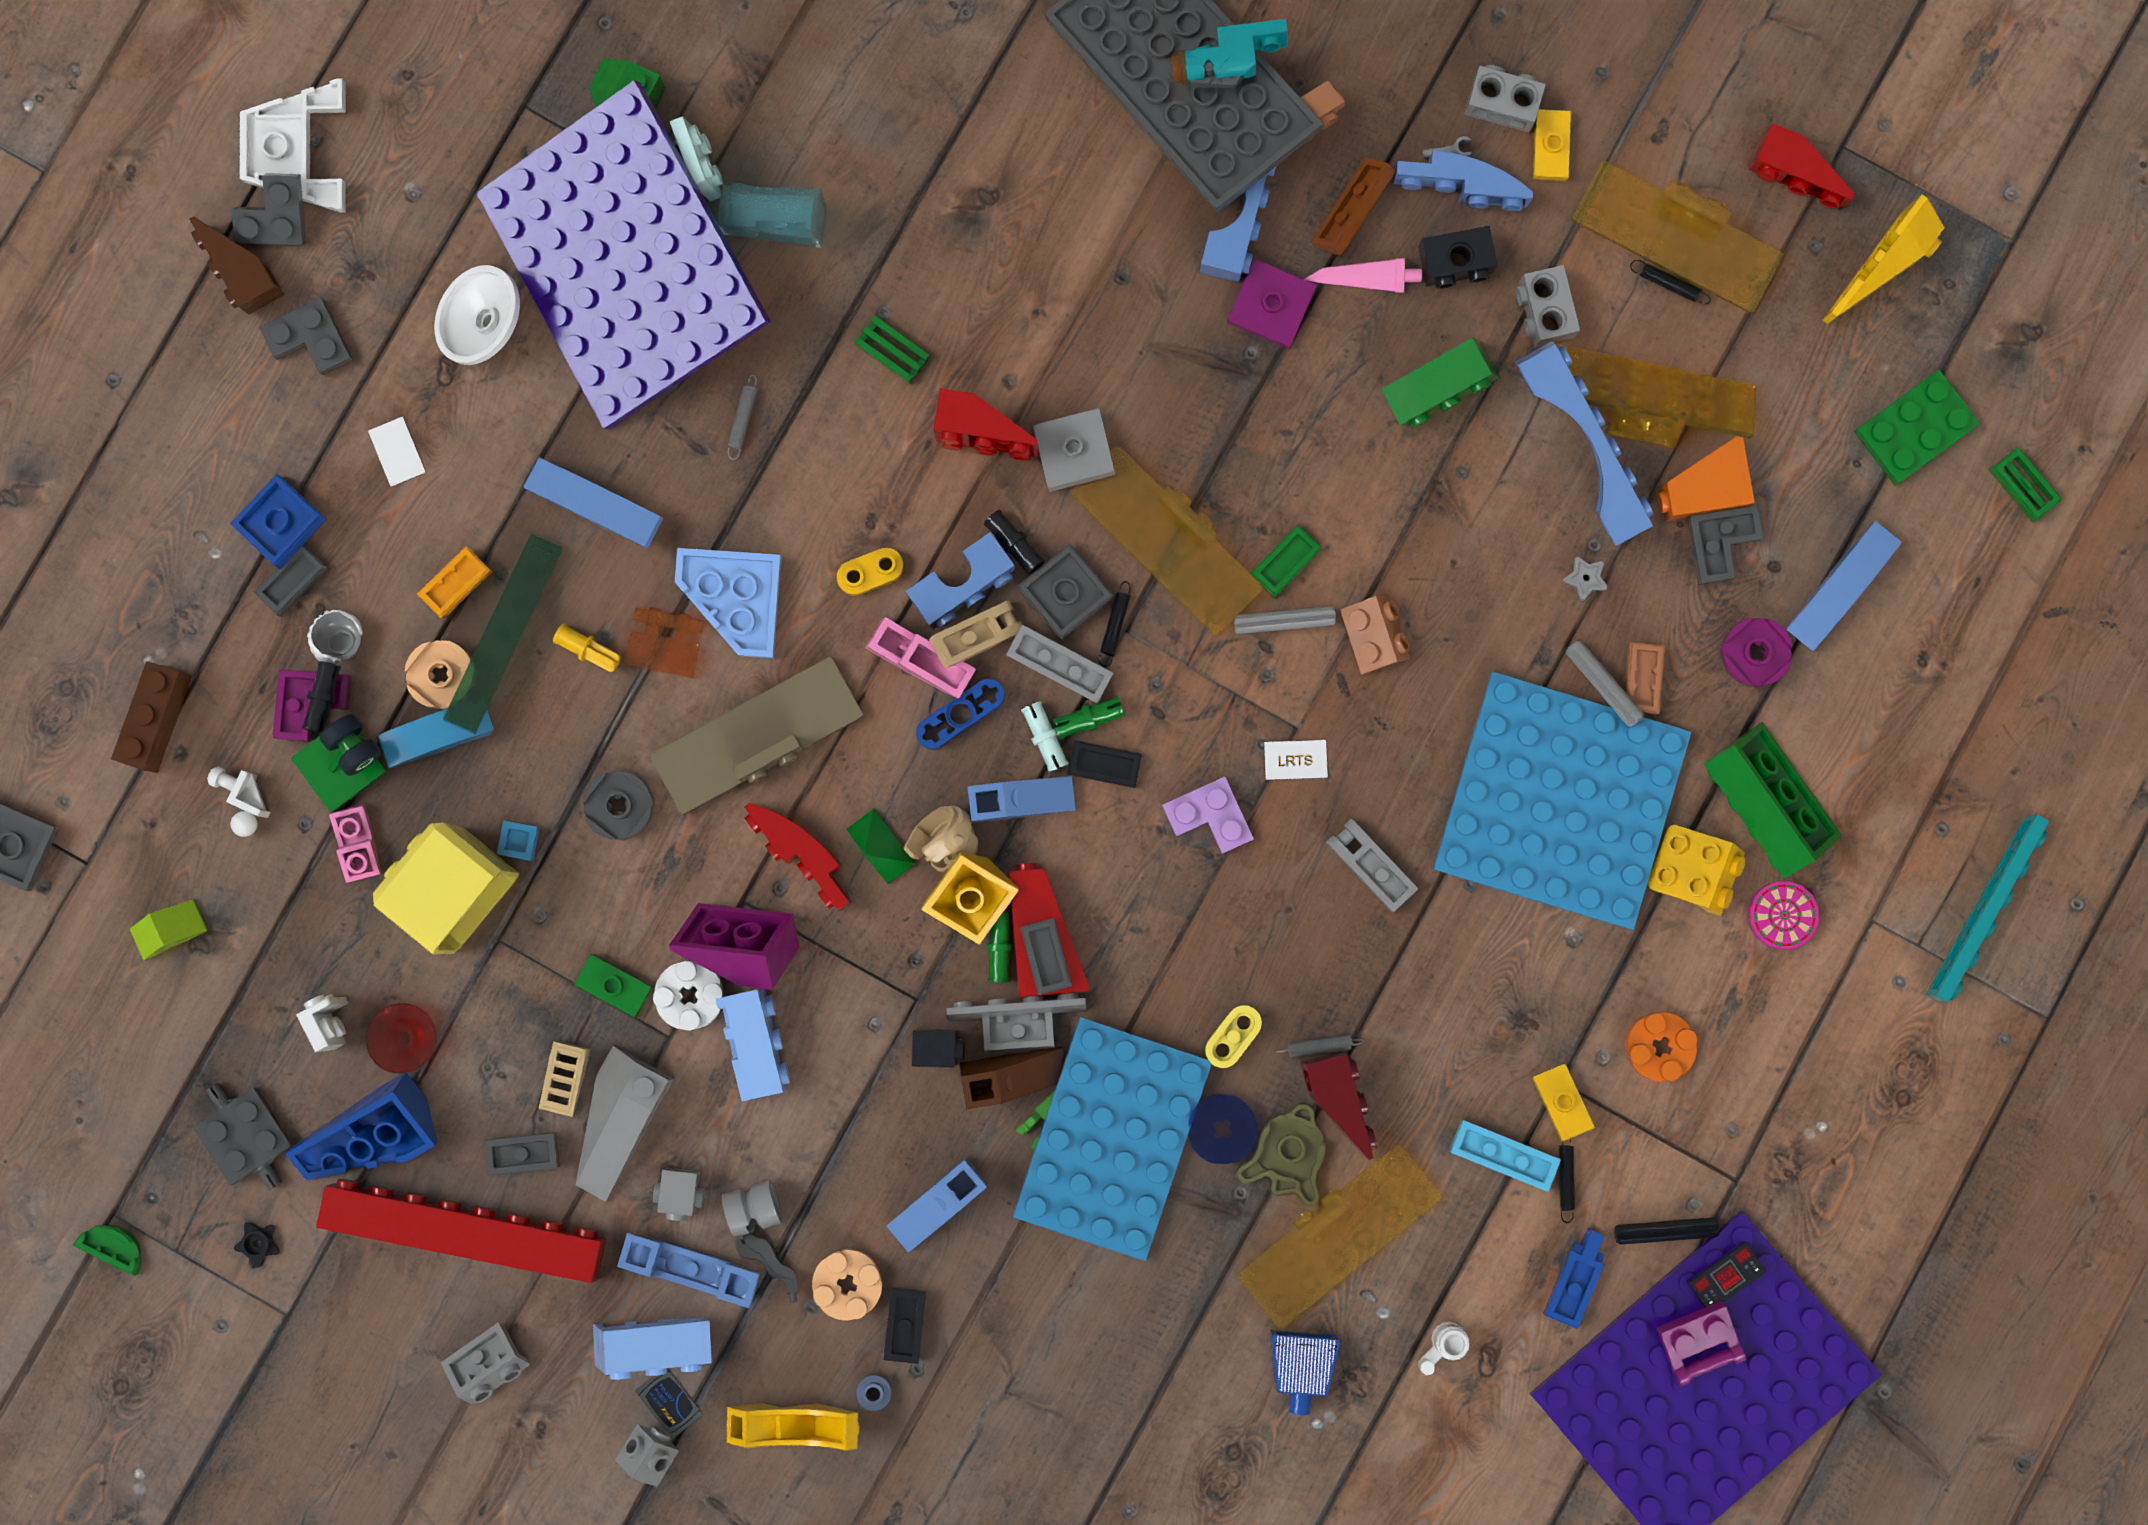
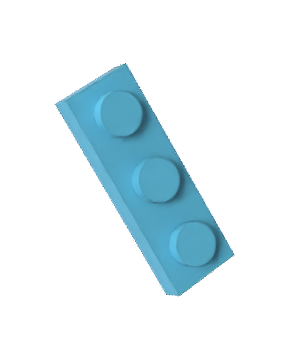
M1462 1119L1449 1150L1450 1153L1547 1192L1550 1190L1561 1161L1559 1158Z

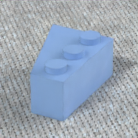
M758 989L717 998L718 1009L723 1008L726 1022L724 1034L726 1040L730 1042L733 1056L731 1061L741 1100L746 1101L787 1091L785 1084L791 1082L787 1063L781 1064L778 1050L783 1049V1041L780 1029L773 1028L771 1016L776 1015V1007L772 994L767 995L766 989Z
M704 1317L660 1319L658 1322L637 1324V1321L625 1322V1325L604 1327V1323L593 1324L595 1367L605 1375L610 1374V1379L612 1380L631 1378V1372L645 1371L646 1376L667 1374V1368L680 1367L681 1372H694L702 1370V1364H712L710 1321Z

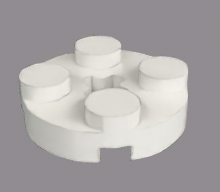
M683 961L671 965L660 975L655 986L653 1001L661 1018L672 1027L684 1030L702 1028L712 1023L722 1011V1008L718 1009L716 999L724 997L723 983L718 974L692 961ZM694 986L698 990L695 993L698 1001L695 1004L692 1002L684 1004L682 1002L683 994L681 990L684 987L691 989Z

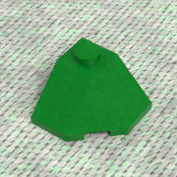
M603 58L589 90L597 107L633 80L639 81L656 109L665 90V85L659 74L626 60Z

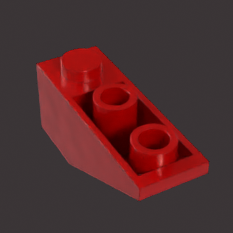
M1774 123L1764 132L1749 167V170L1755 172L1758 178L1766 182L1777 181L1788 186L1792 193L1802 196L1808 194L1820 199L1819 202L1822 205L1832 209H1843L1853 199L1855 193L1805 136Z

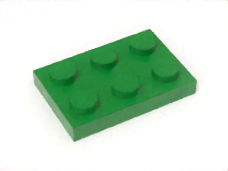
M1938 369L1857 428L1854 433L1896 486L1981 423Z

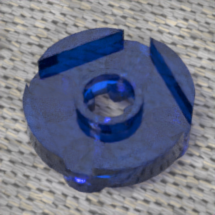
M1215 1094L1204 1098L1190 1115L1188 1127L1190 1125L1191 1127L1188 1136L1191 1146L1201 1158L1210 1163L1228 1164L1240 1161L1248 1155L1256 1142L1257 1124L1254 1113L1244 1101L1235 1096ZM1228 1120L1231 1123L1228 1127L1232 1132L1228 1138L1224 1135L1220 1136L1219 1139L1214 1136L1216 1132L1213 1126L1216 1121L1222 1123Z

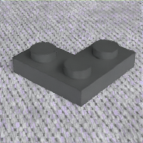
M266 173L262 175L265 207H234L231 209L234 242L237 244L303 245L306 243L300 174Z
M321 297L259 327L276 360L307 347L319 373L322 375L353 361L325 301Z
M1758 505L1691 515L1687 518L1698 584L1722 582L1736 578L1730 546L1757 542L1764 539Z

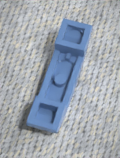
M630 1232L626 1235L617 1265L619 1268L647 1277L655 1276L715 1295L717 1299L746 1308H751L761 1274L704 1252Z

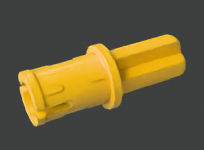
M565 624L559 626L553 637L554 644H558L577 654L578 659L581 661L588 660L609 672H614L620 664V654L596 642L594 636L586 637Z

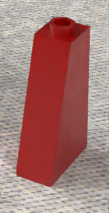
M1037 863L1016 864V871H1009L1010 880L1019 889L1011 900L1019 997L1040 996L1037 993L1020 927L1052 918L1055 919L1072 986L1041 995L1089 992L1087 980L1045 870L1037 869Z

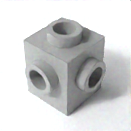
M637 1424L615 1459V1462L632 1479L657 1487L678 1454L679 1449L669 1440L671 1435L661 1427L653 1425L650 1429Z

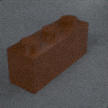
M146 661L111 760L144 771L158 773L193 676Z

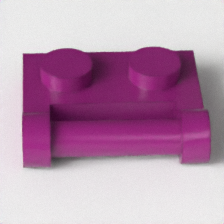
M1722 1301L1657 1327L1673 1375L1680 1387L1690 1384V1379L1731 1362L1738 1364L1746 1361L1729 1312ZM1723 1342L1726 1343L1727 1349L1686 1366L1683 1365L1682 1359Z

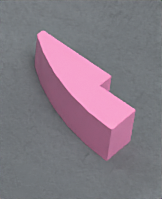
M886 617L881 619L865 649L903 671L957 699L960 698L976 670L964 661L945 670L930 641L918 634L911 633Z

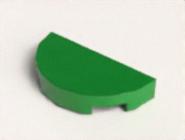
M111 1224L93 1227L80 1234L72 1245L133 1276L139 1274L142 1263L141 1248L135 1237L122 1227Z

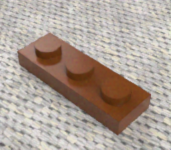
M1370 158L1364 159L1311 241L1319 250L1339 256L1343 254L1396 172L1393 167L1386 162Z

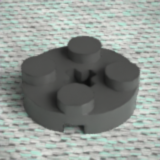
M613 771L599 775L589 784L583 797L585 818L588 825L597 834L608 839L627 840L638 835L647 827L653 815L655 801L649 787L641 778L626 771ZM623 796L626 799L624 805L627 809L624 813L617 812L614 815L611 812L613 805L610 801L613 797L619 800Z

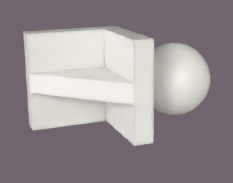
M220 766L214 767L207 777L209 785L215 788L221 786L230 790L231 793L226 802L245 810L236 813L232 817L230 823L232 831L240 837L252 835L258 825L254 815L268 818L270 811L265 808L256 782L258 775L241 770L238 778L226 774V769Z

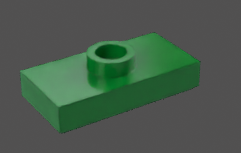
M590 954L574 983L575 986L634 1018L638 1016L653 986L593 954Z

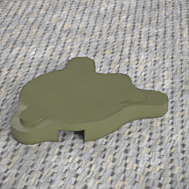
M1299 1103L1289 1112L1268 1121L1259 1133L1254 1154L1248 1161L1237 1168L1236 1176L1238 1180L1243 1184H1250L1267 1176L1271 1179L1270 1191L1273 1195L1281 1196L1295 1193L1305 1205L1309 1207L1317 1205L1320 1201L1317 1174L1324 1161L1326 1145L1322 1133L1315 1122L1313 1108L1308 1104Z

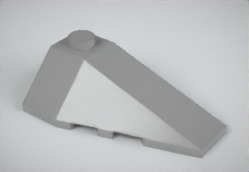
M612 1046L596 1075L576 1186L607 1202L675 1078L617 1046Z

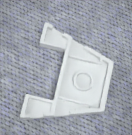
M342 78L331 80L330 84L316 89L310 87L302 90L301 94L284 100L278 98L240 111V179L244 183L263 188L262 175L266 173L300 174L303 201L340 213H346V182L343 179H310V114L346 113V82Z

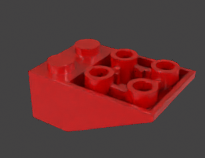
M940 388L933 430L936 441L942 443L943 448L961 451L963 446L976 448V453L987 456H996V451L1010 453L1011 459L1019 461H1030V457L1038 458V440L975 393Z

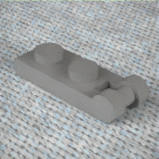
M1349 819L1343 825L1345 829L1336 837L1332 835L1326 841V844L1374 895L1394 913L1418 888L1355 821ZM1353 839L1357 840L1361 845L1354 854L1346 848Z

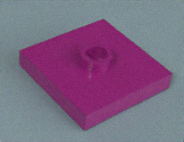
M1254 259L1227 323L1290 349L1317 285Z

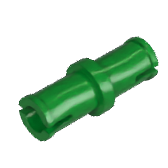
M1116 696L1113 699L1092 706L1088 704L1082 705L1081 710L1058 718L1055 717L1053 721L1059 738L1063 739V737L1089 729L1090 732L1096 730L1097 725L1123 718L1125 714L1120 699Z
M1003 912L990 929V942L986 943V950L989 951L988 982H1010V951H1013V943H1010L1011 912Z

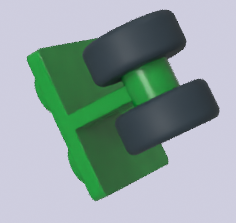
M353 714L345 715L334 721L323 730L319 737L291 757L292 762L331 812L338 810L387 772V769L378 759L381 755L380 748L374 740H364L360 734L363 726Z

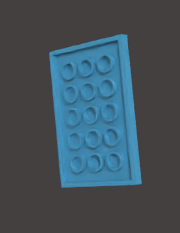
M1079 1017L1039 1135V1140L1013 1212V1218L1146 1261L1211 1067L1209 1060Z

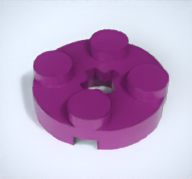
M1748 618L1737 623L1728 631L1720 647V656L1725 669L1733 679L1748 687L1765 686L1782 678L1790 668L1792 661L1790 660L1792 655L1791 649L1793 648L1792 640L1788 632L1776 621ZM1751 644L1754 646L1762 645L1765 648L1762 652L1764 657L1762 661L1758 658L1752 659L1750 657L1751 650L1749 647Z

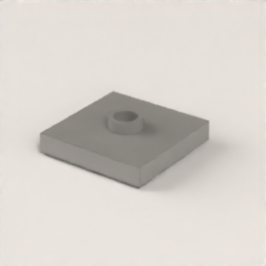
M1099 408L1033 425L1049 492L1116 475Z

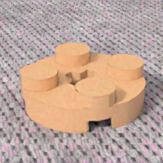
M445 640L421 644L410 654L405 665L406 685L411 696L422 705L435 709L445 710L461 704L471 694L477 678V669L469 653L461 646ZM446 666L448 668L446 673L448 679L445 682L439 681L436 684L433 681L436 676L432 671L436 667L442 669Z
M852 1248L842 1249L825 1257L817 1266L812 1279L814 1301L823 1312L838 1320L848 1321L865 1316L877 1304L883 1288L882 1276L873 1258L861 1250ZM847 1275H851L854 1277L853 1283L857 1285L856 1291L850 1290L848 1294L841 1292L842 1287L838 1285V1279H845Z

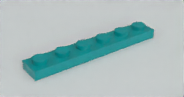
M2038 814L2024 817L1925 994L1936 1002H1949L1950 999L1953 1000L1958 996L1963 987V982L1961 981L1963 975L1979 959L1980 952L1978 948L1983 939H1988L1997 926L1995 921L2000 909L2006 908L2012 900L2014 892L2011 889L2017 878L2021 879L2026 874L2031 863L2028 861L2031 853L2044 842L2047 836L2045 828L2049 820Z

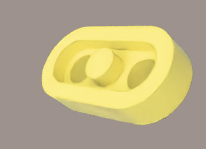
M1246 1005L1233 1008L1206 1043L1205 1054L1209 1062L1218 1068H1228L1234 1065L1260 1032L1262 1026L1260 1014L1254 1008ZM1241 1016H1247L1250 1020V1025L1246 1029H1240L1237 1026V1020ZM1222 1043L1226 1044L1229 1048L1228 1054L1224 1057L1216 1054V1047Z

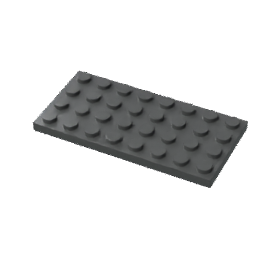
M1060 0L1044 13L1046 21L1216 214L1323 129L1321 120L1258 50L1255 51L1256 75L1240 79L1236 88H1196L1188 86L1184 50L1195 49L1211 43L1213 47L1218 46L1217 27L1234 25L1213 0Z

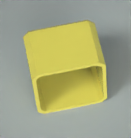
M433 823L422 834L419 833L407 846L408 851L400 861L394 862L384 874L385 879L373 892L374 906L432 954H454L462 947L509 890L520 873L464 827L447 823Z

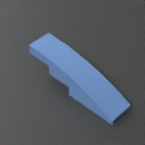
M538 458L523 486L529 492L647 549L663 520L661 516L541 458Z
M1874 520L1828 573L1829 576L1810 596L1807 604L1785 629L1814 651L1860 597L1902 542Z

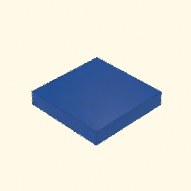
M276 474L230 524L275 567L281 569L327 519L283 477Z

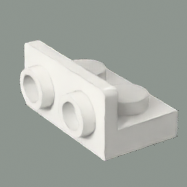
M333 994L326 997L324 995L317 996L304 1003L306 1009L296 1014L315 1052L335 1050L347 1044L343 1037L346 1034L343 1023L337 1016L333 1017L331 1013L349 1003L346 997H334Z

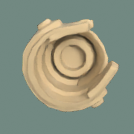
M943 806L935 809L921 820L909 836L904 850L914 859H920L925 854L926 861L930 860L932 867L937 871L946 873L960 852L976 855L979 840L971 825L970 815L957 806Z

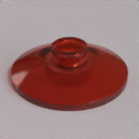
M399 1003L383 1008L373 1017L366 1033V1046L370 1057L380 1068L392 1073H408L417 1070L429 1060L436 1045V1030L431 1018L425 1011L411 1004ZM403 1032H407L410 1036V1041L406 1045H402L399 1041V1037Z

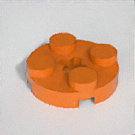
M1667 1012L1650 1013L1637 1019L1632 1024L1626 1035L1625 1049L1632 1068L1642 1077L1658 1082L1675 1081L1684 1075L1695 1061L1697 1036L1691 1030L1689 1024L1675 1014ZM1664 1037L1668 1040L1667 1046L1670 1049L1668 1053H1662L1658 1057L1655 1055L1656 1048L1652 1044L1654 1040L1661 1041Z

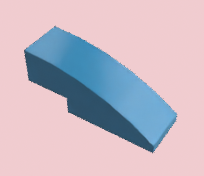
M482 697L379 734L377 738L387 766L390 769L454 749L460 744L490 736L494 731V727Z

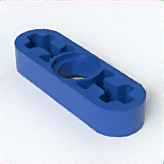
M994 679L981 680L962 693L959 699H953L922 720L916 730L919 743L930 750L938 749L994 712L1003 704L1005 699L1002 685ZM987 686L990 690L996 688L999 691L995 694L997 701L993 704L988 700L981 703L979 707L984 711L977 715L974 705L966 698L973 695L976 701L983 696V687ZM956 705H965L971 711L970 719L964 724H957L951 719V710ZM945 714L946 721L955 731L948 734L947 728H944L938 733L940 739L934 743L931 739L925 741L923 739V736L926 735L925 727L931 725V727L937 728L943 723L938 717Z

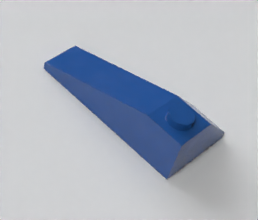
M407 1072L380 1086L288 1149L285 1155L306 1180L342 1174L347 1169L366 1166L367 1169L374 1168L384 1162L396 1160L397 1163L409 1161L437 1144L428 1100Z

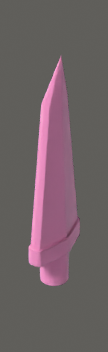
M1405 258L1324 267L1304 280L1315 283L1404 293V282L1422 281V269H1405Z

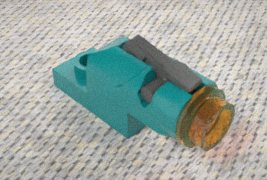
M1286 19L1217 27L1218 46L1213 47L1211 43L1191 50H1181L1178 55H1171L1174 84L1183 83V86L1188 85L1196 88H1236L1240 79L1256 75V50L1274 52L1281 47H1287Z

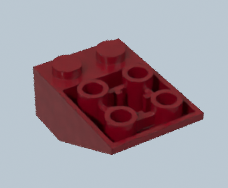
M1337 1052L1301 1061L1305 1083L1311 1099L1361 1155L1368 1160L1374 1159L1372 1150L1377 1149V1143L1373 1129L1365 1125L1363 1115L1369 1113L1364 1094H1360L1356 1090L1354 1081L1359 1080L1360 1076L1355 1059L1348 1058L1346 1053Z

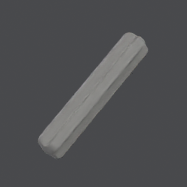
M1333 606L1241 614L1234 617V629L1237 634L1331 626L1336 623V612Z
M1576 641L1566 650L1568 657L1624 723L1630 727L1641 721L1644 717L1643 712L1581 641Z

